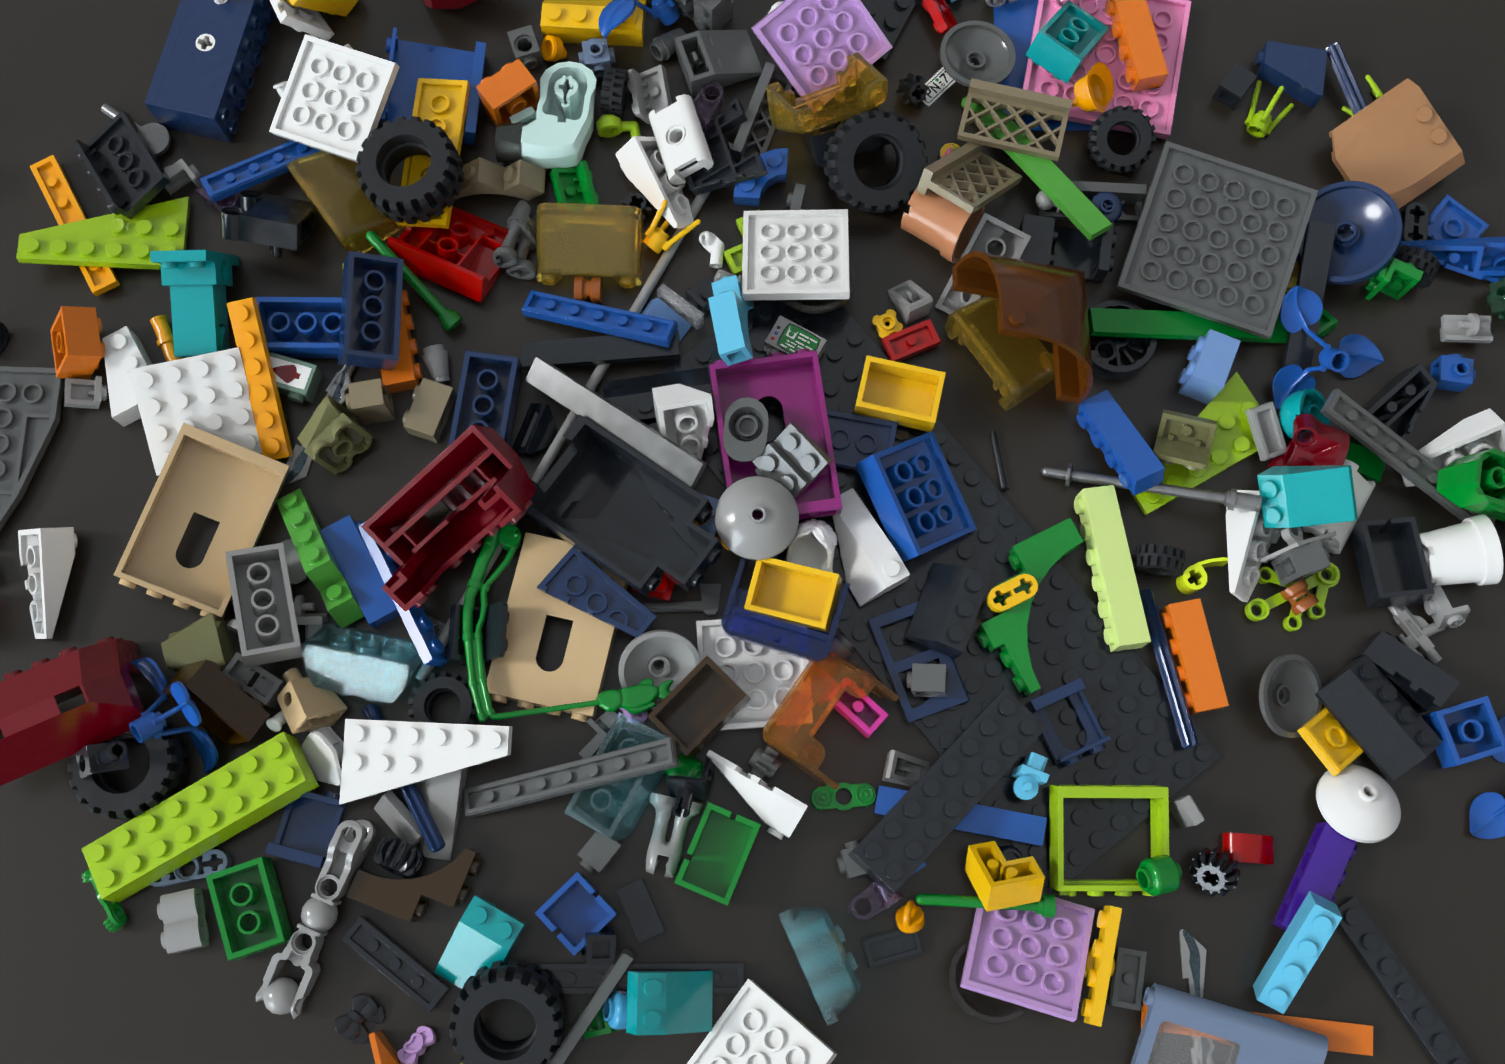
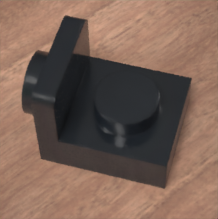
M709 276L693 290L689 288L685 291L686 305L695 314L699 312L704 318L711 312L708 298L714 296L711 284L714 281Z

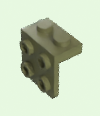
M1164 409L1153 452L1160 462L1164 464L1178 463L1190 470L1196 471L1207 469L1210 449L1218 421Z

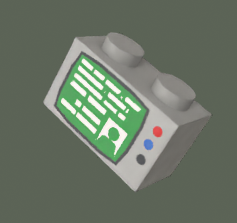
M780 315L765 340L764 351L767 352V355L776 352L787 355L794 354L795 351L800 349H809L810 351H817L819 360L825 351L827 340Z

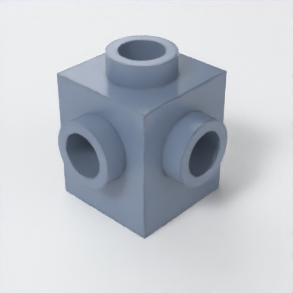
M591 38L588 41L581 42L583 52H578L579 62L591 69L596 79L603 78L606 67H611L612 63H616L613 47L608 48L607 38Z

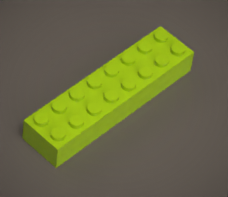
M283 731L81 849L101 899L120 903L154 881L161 879L163 876L168 875L302 797L301 795L314 790L319 785L298 739Z

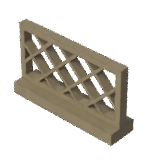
M971 78L957 140L1058 161L1073 100ZM971 102L983 105L985 110L975 114L970 107ZM1004 109L1008 110L1011 115L1001 120L995 111ZM990 114L995 123L985 128L979 119ZM1024 114L1032 115L1036 121L1026 125L1020 116ZM1015 120L1021 129L1010 133L1005 124ZM1055 120L1061 122V126L1051 131L1045 122ZM973 122L980 130L975 134L964 132V128ZM1040 125L1046 134L1036 139L1030 130ZM1000 128L1006 137L1000 140L994 139L990 132ZM1025 133L1031 141L1026 145L1018 144L1015 138ZM1050 139L1056 146L1055 152L1044 150L1040 143Z
M968 142L925 167L916 191L924 196L934 191L972 214L1019 184L1023 176L982 153L983 145Z

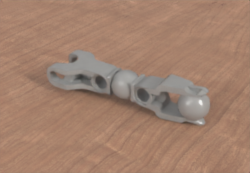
M346 820L337 827L328 847L326 861L317 879L315 892H312V898L307 900L302 907V922L297 925L299 930L291 936L283 951L273 955L263 978V984L256 994V1002L263 1000L265 1007L271 1013L285 1015L291 1012L293 1019L301 1014L306 996L310 994L321 971L317 960L324 943V936L328 933L327 930L332 928L337 921V905H341L342 901L340 898L348 891L358 868L368 855L376 837V827L369 820ZM330 879H333L337 884L335 894H330L327 890V883ZM305 933L312 938L310 949L302 944V938ZM286 960L292 961L294 966H301L305 970L300 986L291 978H278Z

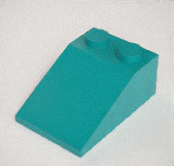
M1068 0L1039 30L1025 55L1032 59L1036 65L1042 66L1051 72L1055 78L1068 83L1108 32L1109 27Z
M1351 465L1272 466L1257 475L1259 492L1262 495L1261 507L1264 528H1294L1356 521L1358 519Z
M475 895L460 919L434 973L462 989L470 976H475L477 970L481 967L487 966L489 969L493 962L500 960L505 965L528 924L482 896Z
M628 971L626 1033L633 1035H670L712 1031L713 971Z

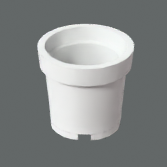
M1480 514L1465 518L1460 524L1419 533L1433 587L1463 583H1475L1479 586L1498 584L1501 581L1504 564L1502 547L1497 531L1492 521L1486 515Z

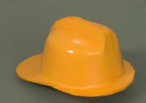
M1095 63L1088 74L1074 84L1075 97L1072 102L1073 107H1080L1084 112L1098 111L1103 113L1114 95V82L1110 70L1104 63Z

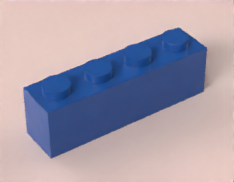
M1108 390L1085 399L1079 404L1076 417L1082 429L1086 428L1089 432L1093 445L1097 449L1100 448L1104 453L1106 463L1119 474V480L1124 488H1129L1135 496L1163 482L1165 467Z
M348 515L320 531L368 624L376 629L397 618L400 614L393 599L382 589L385 583L358 529V526L362 524L361 520L355 521Z

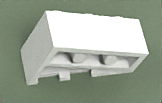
M127 326L102 338V342L105 344L104 358L111 416L123 427L141 418L129 369L153 365L140 339Z

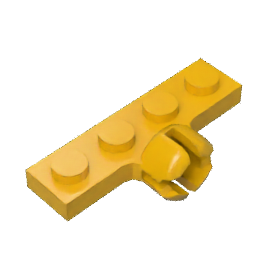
M1104 906V910L1099 911L1097 918V927L1100 928L1098 940L1095 939L1093 946L1088 949L1084 976L1087 978L1086 985L1090 989L1088 998L1083 1000L1081 1015L1085 1016V1023L1102 1027L1110 977L1115 971L1114 953L1122 908L1114 906Z

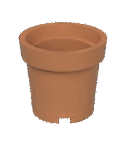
M915 190L908 202L911 205L909 213L904 212L901 229L940 251V255L943 258L956 263L961 258L983 216L985 206L970 214L934 191L924 196Z

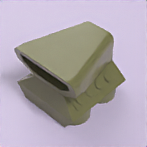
M327 395L297 439L304 446V452L313 461L336 475L351 466L352 458L356 454L363 453L370 447L373 435L359 424L358 418L354 417L352 411L330 395Z
M213 613L205 615L183 630L169 634V638L161 643L166 666L174 671L175 674L184 665L206 659L217 663L223 672L235 655L227 624L223 618L214 621Z

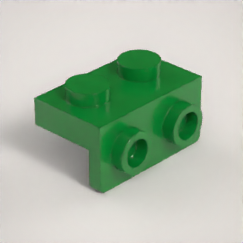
M581 160L577 167L552 168L549 175L561 218H590L599 206V196L595 192L592 182L593 175L588 168L587 161Z
M1394 258L1387 267L1368 280L1365 286L1368 292L1364 299L1370 301L1380 291L1399 300L1420 281L1424 272L1417 269L1411 263L1402 262Z

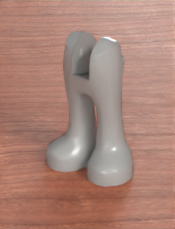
M651 792L650 803L655 808L656 817L646 855V872L654 875L658 864V856L662 855L669 857L666 863L665 878H673L681 860L689 822L692 817L701 812L703 804L692 802L688 817L683 818L684 809L682 810L681 817L675 815L672 835L669 842H666L667 828L672 814V806L676 798Z

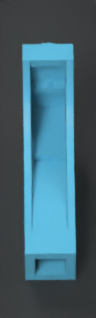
M737 275L723 277L719 281L711 283L714 296L708 298L719 355L727 366L753 359L748 331V310L754 308L753 300L745 301L743 299L742 282Z

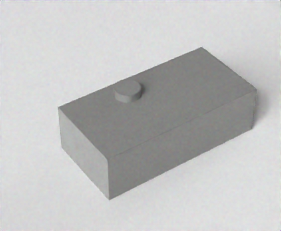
M283 543L225 552L244 667L303 657Z

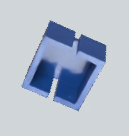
M576 872L535 912L552 932H557L561 928L563 932L557 938L574 956L578 955L585 948V932H602L619 915L602 895L594 896L598 890L581 872Z

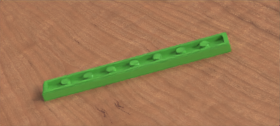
M967 97L962 99L961 106L963 108L965 107ZM971 102L970 107L975 114L985 110L983 105ZM1002 109L995 111L1001 120L1008 117ZM990 114L979 119L985 128L995 123ZM1013 120L1005 124L1010 133L1021 129ZM1000 128L990 132L994 139L1000 140L1006 137ZM1025 133L1015 138L1018 144L1021 145L1031 142ZM1004 150L1089 241L1110 230L1112 223L1051 160Z

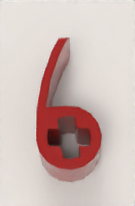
M1222 833V854L1229 851V859L1238 860L1237 863L1274 864L1273 836Z

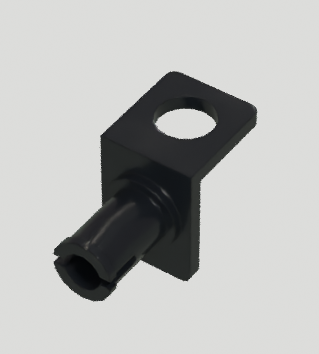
M125 741L86 745L76 752L80 780H85L93 774L127 770L130 767Z
M706 758L700 778L671 775L667 777L669 794L671 797L676 798L672 806V813L681 817L682 810L684 809L683 818L688 817L693 799L707 801L714 779L711 758Z

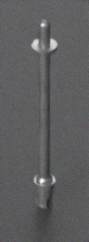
M1069 463L1067 469L1049 466L1041 469V474L1045 477L1066 480V487L1070 486L1071 481L1104 486L1114 485L1117 488L1129 489L1123 487L1119 477L1073 470V463ZM1160 483L1143 491L1222 503L1225 507H1228V510L1232 511L1234 508L1260 512L1262 495L1241 493L1231 488V491L1222 493Z

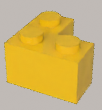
M995 841L968 845L964 870L986 912L1040 901L1045 876L1033 856L1006 861Z

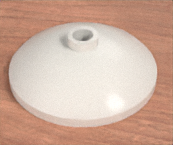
M1349 764L1335 776L1326 771L1317 784L1316 800L1319 810L1328 824L1341 835L1361 843H1376L1385 840L1397 829L1401 819L1399 800L1391 786L1374 771L1363 766Z

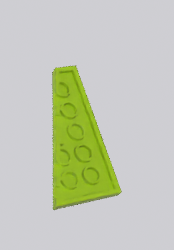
M188 196L145 206L131 220L121 214L116 215L112 213L19 234L16 258L19 263L161 270L159 263L151 262L150 251L186 250L190 198Z
M1237 372L1197 416L1218 421L1210 449L1207 469L1196 471L1190 470L1178 463H1162L1165 467L1163 484L1195 488L1258 452L1245 410L1256 407L1259 404ZM1141 492L1135 496L1131 493L1144 516L1178 498L1176 496Z

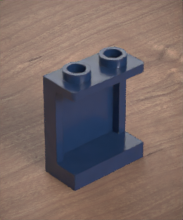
M314 790L301 795L302 797L286 805L274 843L268 842L265 853L323 868L329 844L337 827L342 823L348 803L339 805L340 795L325 791L323 796L314 794Z

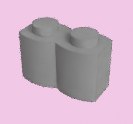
M192 888L161 895L160 903L157 905V914L164 923V932L161 933V944L167 950V953L176 954L209 946V930L205 917L206 908L202 889Z

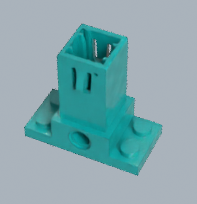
M210 250L150 251L151 262L161 265L162 286H170L174 356L193 357L230 349L226 286H233L232 266H240L239 256Z

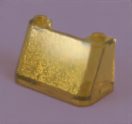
M858 52L846 56L848 62L846 69L843 72L841 70L836 72L837 84L799 98L795 97V93L791 89L784 91L778 82L766 86L771 123L781 132L800 134L812 132L881 105L888 96V81Z
M324 151L292 160L286 164L288 170L303 193L310 199L337 239L344 246L347 254L349 251L365 253L374 247L366 239L368 231H374L384 241L404 228V226H398L391 217L386 218L365 195L358 183L359 178L356 175L355 167L359 163Z
M539 204L537 207L536 233L537 281L545 285H555L562 280L563 275L614 277V280L623 288H633L635 285L641 286L644 246V221L641 209L625 205Z
M984 296L950 314L944 331L951 340L958 336V343L967 346L994 381L992 387L995 391L999 389L1003 396L998 402L1005 411H1008L1055 378L1053 354H1049L1037 338L1027 336L1026 339L999 335L997 309L1000 307L999 299Z

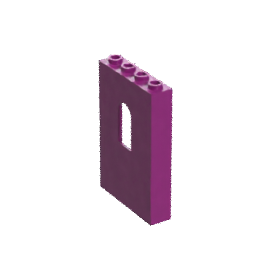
M800 349L795 351L794 354L787 355L776 352L764 358L753 356V359L727 366L723 359L709 365L726 489L736 481L758 476L755 472L757 467L753 463L754 460L748 462L736 461L727 455L723 447L724 422L727 409L740 398L749 397L759 401L764 397H773L782 405L785 428L791 422L796 421L832 459V462L795 499L799 520L841 514L842 502L817 351ZM757 510L752 513V517L755 520H760L763 514Z

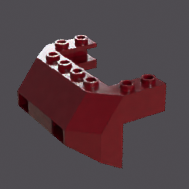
M472 424L361 526L400 566L383 585L382 589L405 612L413 605L419 608L430 597L429 594L437 588L436 580L449 567L454 570L465 559L462 555L467 551L471 554L483 544L481 539L486 534L492 537L509 521L515 524L533 504L531 497L536 492V489L518 454L493 428ZM437 502H442L450 512L434 525L424 514Z
M113 636L99 640L94 645L79 649L74 646L59 652L60 657L49 660V658L38 660L32 663V668L27 671L16 670L4 675L5 680L0 682V730L4 736L0 740V786L72 756L86 745L100 744L130 731L129 723L142 717L141 713L145 712L130 673L142 674L131 663L136 659H141L134 641L123 640V638L114 639ZM81 694L84 695L85 704L61 714L57 704Z

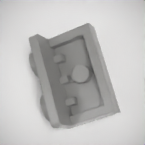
M658 65L641 73H638L633 68L628 70L629 80L627 84L633 98V103L631 104L632 111L636 117H639L647 124H650L648 117L652 110L659 112L672 105L667 72L663 65Z

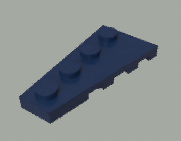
M574 546L536 587L538 590L635 638L645 633L657 620V616Z

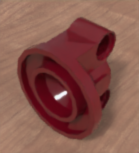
M1301 414L1293 421V438L1284 455L1272 458L1268 463V469L1272 466L1343 465L1349 449V433L1318 421L1312 414ZM1305 429L1310 430V432H1301V431H1302V430H1305Z

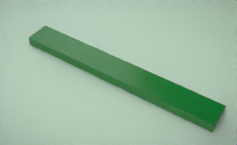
M1090 308L1088 310L1090 336L1198 340L1200 336L1204 337L1212 329L1241 342L1286 343L1288 333L1282 326L1279 315L1271 338L1265 339L1183 311Z

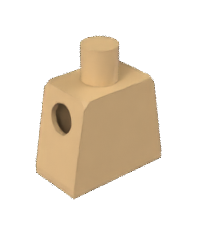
M298 668L289 669L283 674L282 677L286 682V686L279 693L277 700L292 734L333 726L348 709L321 676L315 675L303 678Z

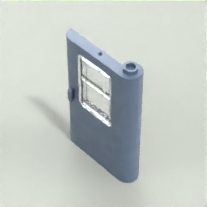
M1154 983L1152 987H1147L1144 993L1143 1003L1147 1005V1014L1131 1064H1324L1328 1052V1038L1323 1034Z

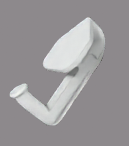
M280 711L272 718L267 719L266 724L269 729L278 732L287 721L283 712ZM330 726L310 730L301 748L316 780L339 786L341 784L342 769L340 764L342 765L344 742Z

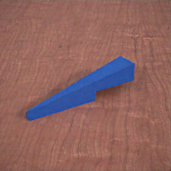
M1505 237L1401 241V247L1404 245L1412 247L1413 245L1417 246L1418 249H1426V252H1432L1433 257H1437L1440 265L1444 268L1479 280L1484 279L1505 288Z

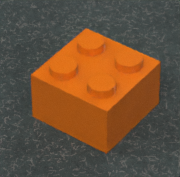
M520 59L505 64L499 72L491 77L484 78L476 86L483 110L495 127L498 124L511 123L509 117L530 106L537 111L540 99L537 81Z
M61 306L50 329L56 378L90 379L95 369H98L100 359L105 356V344L100 342L99 334L102 331L101 318H97L96 307Z

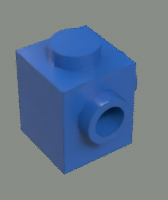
M1450 354L1441 355L1430 365V375L1438 383L1435 389L1462 392L1471 386L1476 378V370L1473 369L1474 359L1463 358V355Z

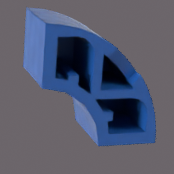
M788 148L773 149L760 154L768 174L736 184L733 196L734 205L759 206L762 195L769 187L776 183L786 182Z

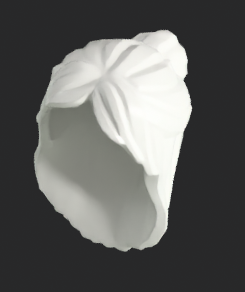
M811 519L798 524L794 539L788 546L784 561L833 573V557L835 546L837 545L836 533L823 520Z

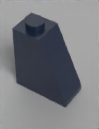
M1267 40L1262 50H1258L1256 53L1254 64L1258 65L1257 76L1276 88L1284 86L1283 92L1306 106L1314 108L1323 96L1328 50Z

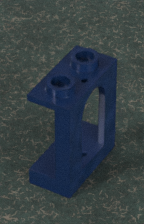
M1081 678L1035 698L1026 704L1029 711L1047 727L1041 736L1056 765L1064 762L1066 766H1069L1081 760L1079 754L1089 750L1091 755L1106 748L1104 742L1112 739L1110 735L1107 737L1104 735L1082 691L1086 687ZM1067 697L1069 698L1086 733V742L1082 748L1069 750L1064 747L1044 709L1045 707Z

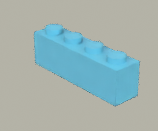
M1309 891L1253 984L1257 1001L1282 1014L1285 1013L1343 918L1337 904Z

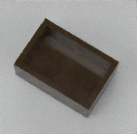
M706 656L647 717L667 737H673L676 746L687 757L692 759L751 698L710 657Z
M207 659L182 666L162 690V693L178 705L171 694V685L176 681L183 683L190 694V699L194 701L202 718L200 725L225 746L249 742L270 716L263 709L264 705L259 700L249 697L242 691L243 687L240 683L226 677L222 673V668L217 663Z

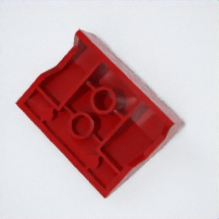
M452 206L449 229L407 226L397 239L391 236L388 238V247L400 259H404L403 263L414 274L478 302H482L493 288L503 269L494 264L492 257L494 251L502 246L509 230Z

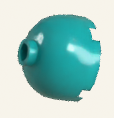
M1313 388L1299 390L1283 400L1279 409L1278 419L1281 429L1290 439L1293 438V421L1301 414H1312L1318 421L1330 425V419L1320 412L1326 400L1318 390ZM1305 429L1301 432H1310V430Z

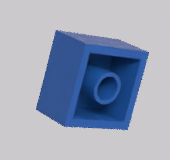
M1488 696L1422 715L1425 722L1443 741L1435 749L1442 768L1458 766L1505 751V737Z

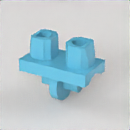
M1031 752L1030 755H1025L1022 765L1013 769L1011 776L1017 778L1013 784V790L1018 798L1022 800L1034 798L1038 793L1039 786L1047 783L1049 774L1044 773L1048 760L1047 757Z

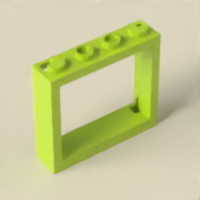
M1049 784L1050 888L1059 891V895L1077 896V891H1087L1088 896H1104V891H1115L1116 896H1132V891H1142V895L1151 896L1140 888L1137 879H1064L1063 798H1150L1151 857L1158 855L1169 856V787L1160 785Z

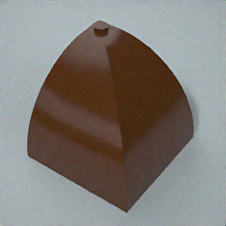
M973 251L964 255L952 267L953 291L999 299L1000 307L997 309L999 335L1026 339L1028 336L1051 342L1053 345L1056 400L1081 404L1088 396L1093 385L1085 272L980 251Z

